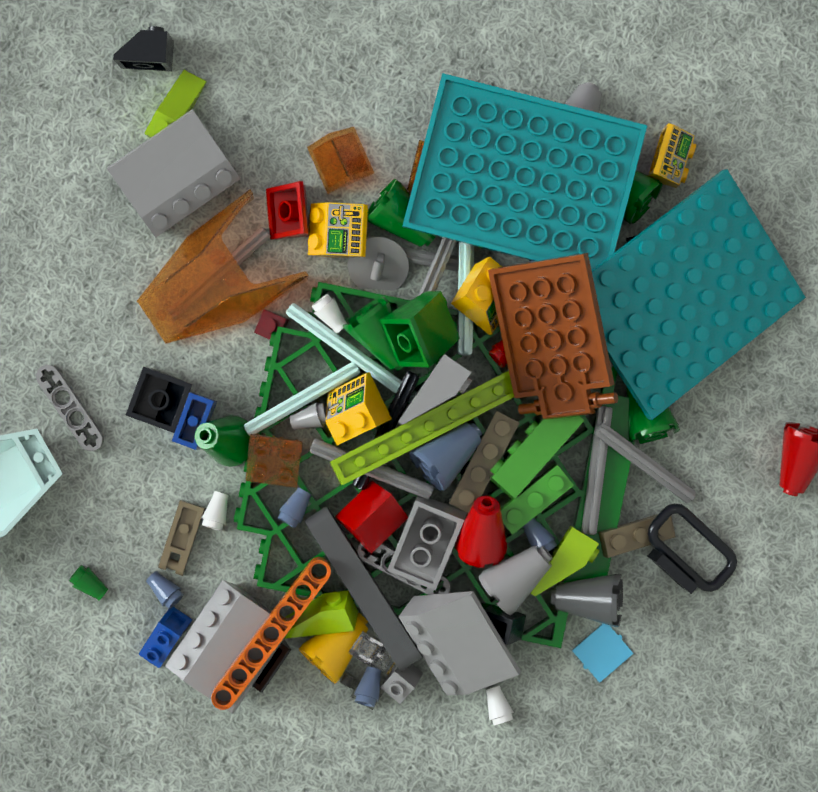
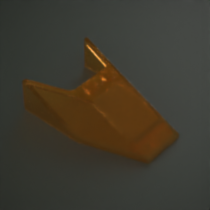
M251 189L186 237L137 300L166 344L244 323L308 280L309 275L304 271L253 284L248 280L223 243L222 235L241 209L254 200Z

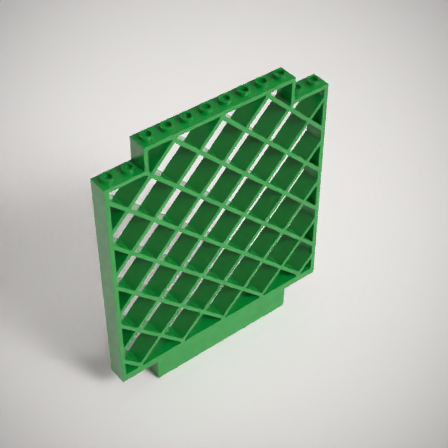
M318 282V286L312 288L310 302L315 303L322 298L323 290L334 292L350 315L345 319L348 324H350L348 320L358 311L355 313L352 311L342 294L371 299L373 301L370 303L373 307L379 304L377 299L383 296L386 297L389 303L396 304L398 308L411 301ZM448 308L451 316L458 317V310ZM314 309L312 312H308L318 320V317L314 314ZM279 326L277 327V332H272L269 346L273 347L272 357L267 356L264 371L268 372L267 381H262L259 396L263 397L262 406H257L254 418L268 411L276 370L293 395L299 393L283 367L316 346L333 373L338 370L321 345V342H323L310 331L303 332ZM500 326L496 327L492 335L486 334L481 338L478 337L473 329L474 343L472 350L478 346L496 375L499 376L502 372L489 355L483 342L500 332ZM283 333L312 340L278 363ZM457 353L456 355L451 357V359L456 361L457 359L462 357V355ZM374 355L370 356L374 361L377 359ZM381 362V364L383 365V367L395 376V374L393 373V371L390 370V369H388V368ZM614 366L611 368L614 385L602 387L600 394L613 393L617 376ZM433 370L419 378L416 387L426 381ZM395 395L384 402L385 406L392 403ZM618 396L617 403L602 406L612 408L610 428L629 441L628 412L630 398ZM512 398L517 407L519 404H523L519 398ZM308 404L256 433L252 455L245 461L244 472H247L248 475L246 483L242 482L240 486L239 497L243 499L241 508H236L233 522L238 523V530L267 535L266 539H261L259 554H263L261 564H256L253 579L258 580V587L287 592L292 585L284 582L303 571L313 558L325 556L322 550L304 562L283 531L288 524L283 522L279 525L258 491L290 471L300 488L312 495L309 499L311 504L307 506L305 514L313 509L316 512L321 510L320 504L353 483L352 480L344 485H339L317 500L295 468L314 454L309 451L294 462H291L272 433V428L289 418L290 415L309 407ZM535 413L523 414L524 417L517 421L519 422L517 428L526 422L530 425L534 421L533 418L537 415ZM585 415L579 416L585 420L582 424L586 430L563 444L548 461L553 460L573 483L574 486L571 488L574 492L534 517L556 538L554 541L557 545L560 541L545 519L577 497H579L573 527L582 532L595 421L592 427ZM477 417L473 418L472 420L480 429L482 435H484L485 428ZM323 427L316 428L324 442L334 446L332 443L334 442L333 437L329 438ZM375 427L371 431L376 435L378 429ZM265 433L286 467L258 486L252 487L262 436ZM592 434L581 489H579L558 456ZM610 446L607 449L597 533L594 535L585 534L599 543L597 549L600 551L592 563L588 561L586 566L563 579L562 583L608 575L611 557L606 558L603 556L599 532L618 527L631 463ZM397 458L391 460L398 472L407 475ZM460 472L456 476L459 481L462 478ZM355 487V489L357 490L358 493H360V492L362 491V490H360V489H358V488ZM498 487L486 496L495 498L503 493V491ZM408 493L397 502L401 506L414 496L417 498L418 495ZM250 495L273 529L245 524ZM520 528L513 535L511 533L507 535V544L523 534L524 529ZM350 532L346 534L348 539L354 537ZM277 533L298 567L277 581L266 580L265 575L273 536ZM392 534L388 539L396 549L398 541ZM507 545L506 553L509 557L514 556L513 552ZM454 546L452 553L461 566L445 577L450 582L465 572L485 604L496 606L499 601L496 598L489 599L470 570L473 566L468 565L459 558L458 551ZM392 558L385 562V566L387 568L389 567ZM376 568L370 573L374 578L383 571ZM443 580L439 581L436 591L443 587ZM298 586L296 593L308 596L311 590L310 588ZM321 588V590L317 593V595L314 598H317L324 593L330 592H325ZM421 592V593H419V594L416 595V596H423V595H427V594H425L424 592ZM538 594L536 598L548 616L524 631L521 640L561 648L568 613L556 610V613H552L542 596ZM410 600L400 607L391 606L396 614L400 615ZM553 623L551 638L535 635Z

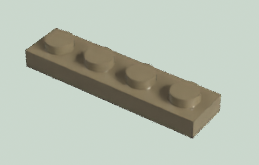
M498 411L495 412L449 504L469 513L474 501L483 495L490 481L489 478L493 474L490 469L502 458L519 422Z

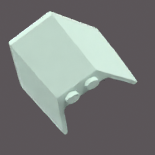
M38 429L0 435V538L7 535L63 474Z

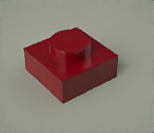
M264 309L254 333L270 340L272 332H277L278 326L286 328L289 319Z

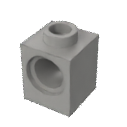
M413 664L403 671H400L395 666L380 688L401 704L416 687L423 672Z

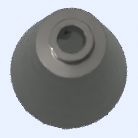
M612 574L559 583L556 589H552L551 604L556 605V610L613 627H619L622 615H617V611H620V608L623 607L622 575Z

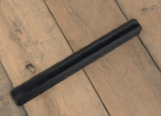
M411 371L406 372L388 409L392 419L380 425L374 439L395 429L419 381V375ZM364 474L354 479L352 485L360 490H364L371 477Z

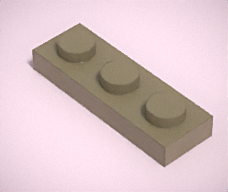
M658 514L600 531L599 537L603 556L610 558L651 545L647 535L648 528ZM671 516L658 531V537L662 541L676 537Z

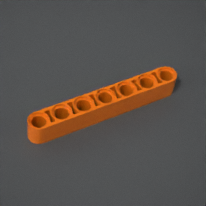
M316 557L308 563L216 684L211 696L212 703L216 708L226 710L235 703L331 575V566L327 559ZM315 564H323L326 567L327 571L323 576H316L312 573V567ZM299 585H307L311 593L307 597H300L296 593V588ZM284 606H291L295 614L290 618H285L281 615L280 609ZM268 627H275L279 635L274 639H269L265 636L264 630ZM252 648H259L263 656L258 660H254L249 656L248 652ZM236 669H242L246 672L247 677L244 680H236L232 673ZM226 690L230 693L231 698L228 701H221L217 697V692Z

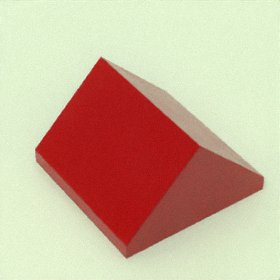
M298 181L267 188L266 199L270 240L309 236L306 187L304 182Z
M371 481L335 518L372 554L408 519V516L391 493Z

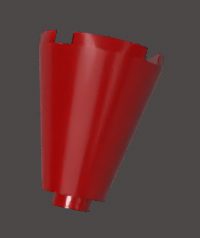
M786 422L783 432L779 485L784 488V493L798 496L799 493H805L818 471V429L811 426L810 429L805 427L798 429L800 423Z
M481 496L474 501L455 542V549L458 551L459 558L468 565L485 568V564L493 563L494 566L499 564L506 555L507 540L499 502L493 497Z

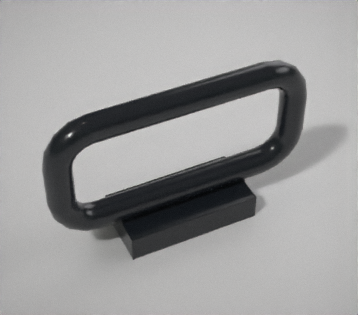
M676 503L667 505L651 522L647 535L649 542L655 549L647 557L690 594L697 587L707 592L716 591L734 573L737 566V557L734 551L684 505ZM679 514L726 557L727 564L713 581L707 582L658 537L659 529L671 515Z

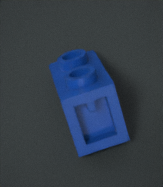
M175 607L168 609L139 652V655L157 668H160L193 619Z

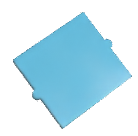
M607 624L599 626L572 650L584 664L583 668L588 669L599 683L634 654L622 641V636L617 635Z

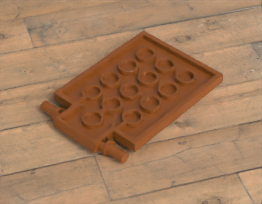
M588 253L489 269L488 274L514 398L538 396L539 398L534 400V403L519 404V413L521 415L535 413L536 415H542L543 419L594 414V408H601L605 404L617 403L618 395L616 392L600 394L599 392L591 393L590 390L610 387L614 385Z

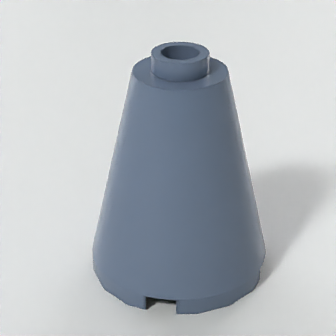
M465 422L414 448L409 453L410 459L416 468L420 467L424 472L422 476L438 491H444L450 486L481 443L480 436L482 433L474 423L468 424Z

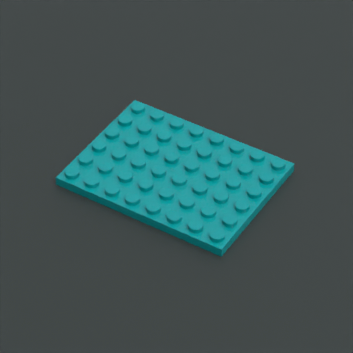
M442 73L402 227L531 261L588 253L592 270L615 252L648 125Z
M728 169L720 171L592 269L609 360L647 419L650 420L657 417L806 298Z

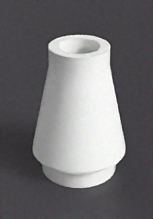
M326 294L312 305V308L315 310L314 314L333 329L335 333L344 329V324H348L335 298H331L329 294Z
M214 491L213 497L201 518L203 519L202 526L222 531L223 525L226 526L229 495Z
M496 686L485 690L489 720L493 721V725L513 720L512 713L514 712L501 687Z

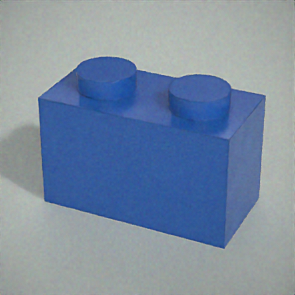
M189 392L172 441L194 450H199L200 447L195 442V431L201 424L211 420L217 401L194 392Z

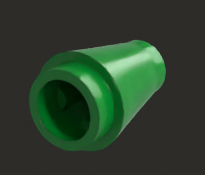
M80 565L69 579V582L73 584V588L96 598L98 601L108 591V588L89 567L85 568L83 565Z

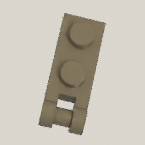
M183 500L179 501L158 568L163 570L168 568L176 571L175 574L184 575L205 507ZM172 552L181 555L179 561L170 559Z

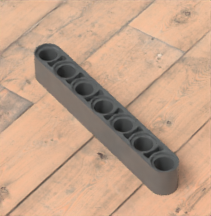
M326 506L305 519L309 530L399 670L403 671L422 659V654L417 649L414 641L370 571L359 558L357 551L330 509Z

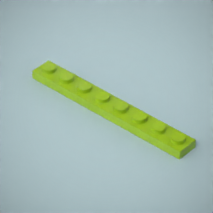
M509 370L330 461L340 484L344 485L514 398Z

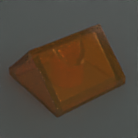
M354 127L329 133L307 147L327 194L375 174Z

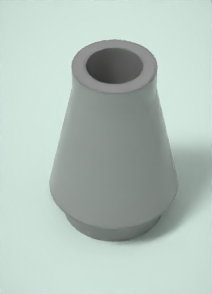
M316 402L300 412L290 415V423L293 430L325 427L326 404Z

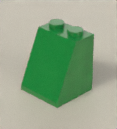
M426 291L379 319L400 367H431L460 339L456 323L452 319L447 307V300L441 291Z

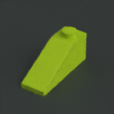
M183 70L156 110L144 134L151 138L192 110L207 81Z
M570 525L551 555L552 559L550 562L552 566L530 594L537 596L586 566L588 561L592 563L600 551L597 549L599 543Z
M347 590L324 593L312 600L284 639L354 631L358 610L350 592ZM295 611L285 616V618L292 617L295 614Z

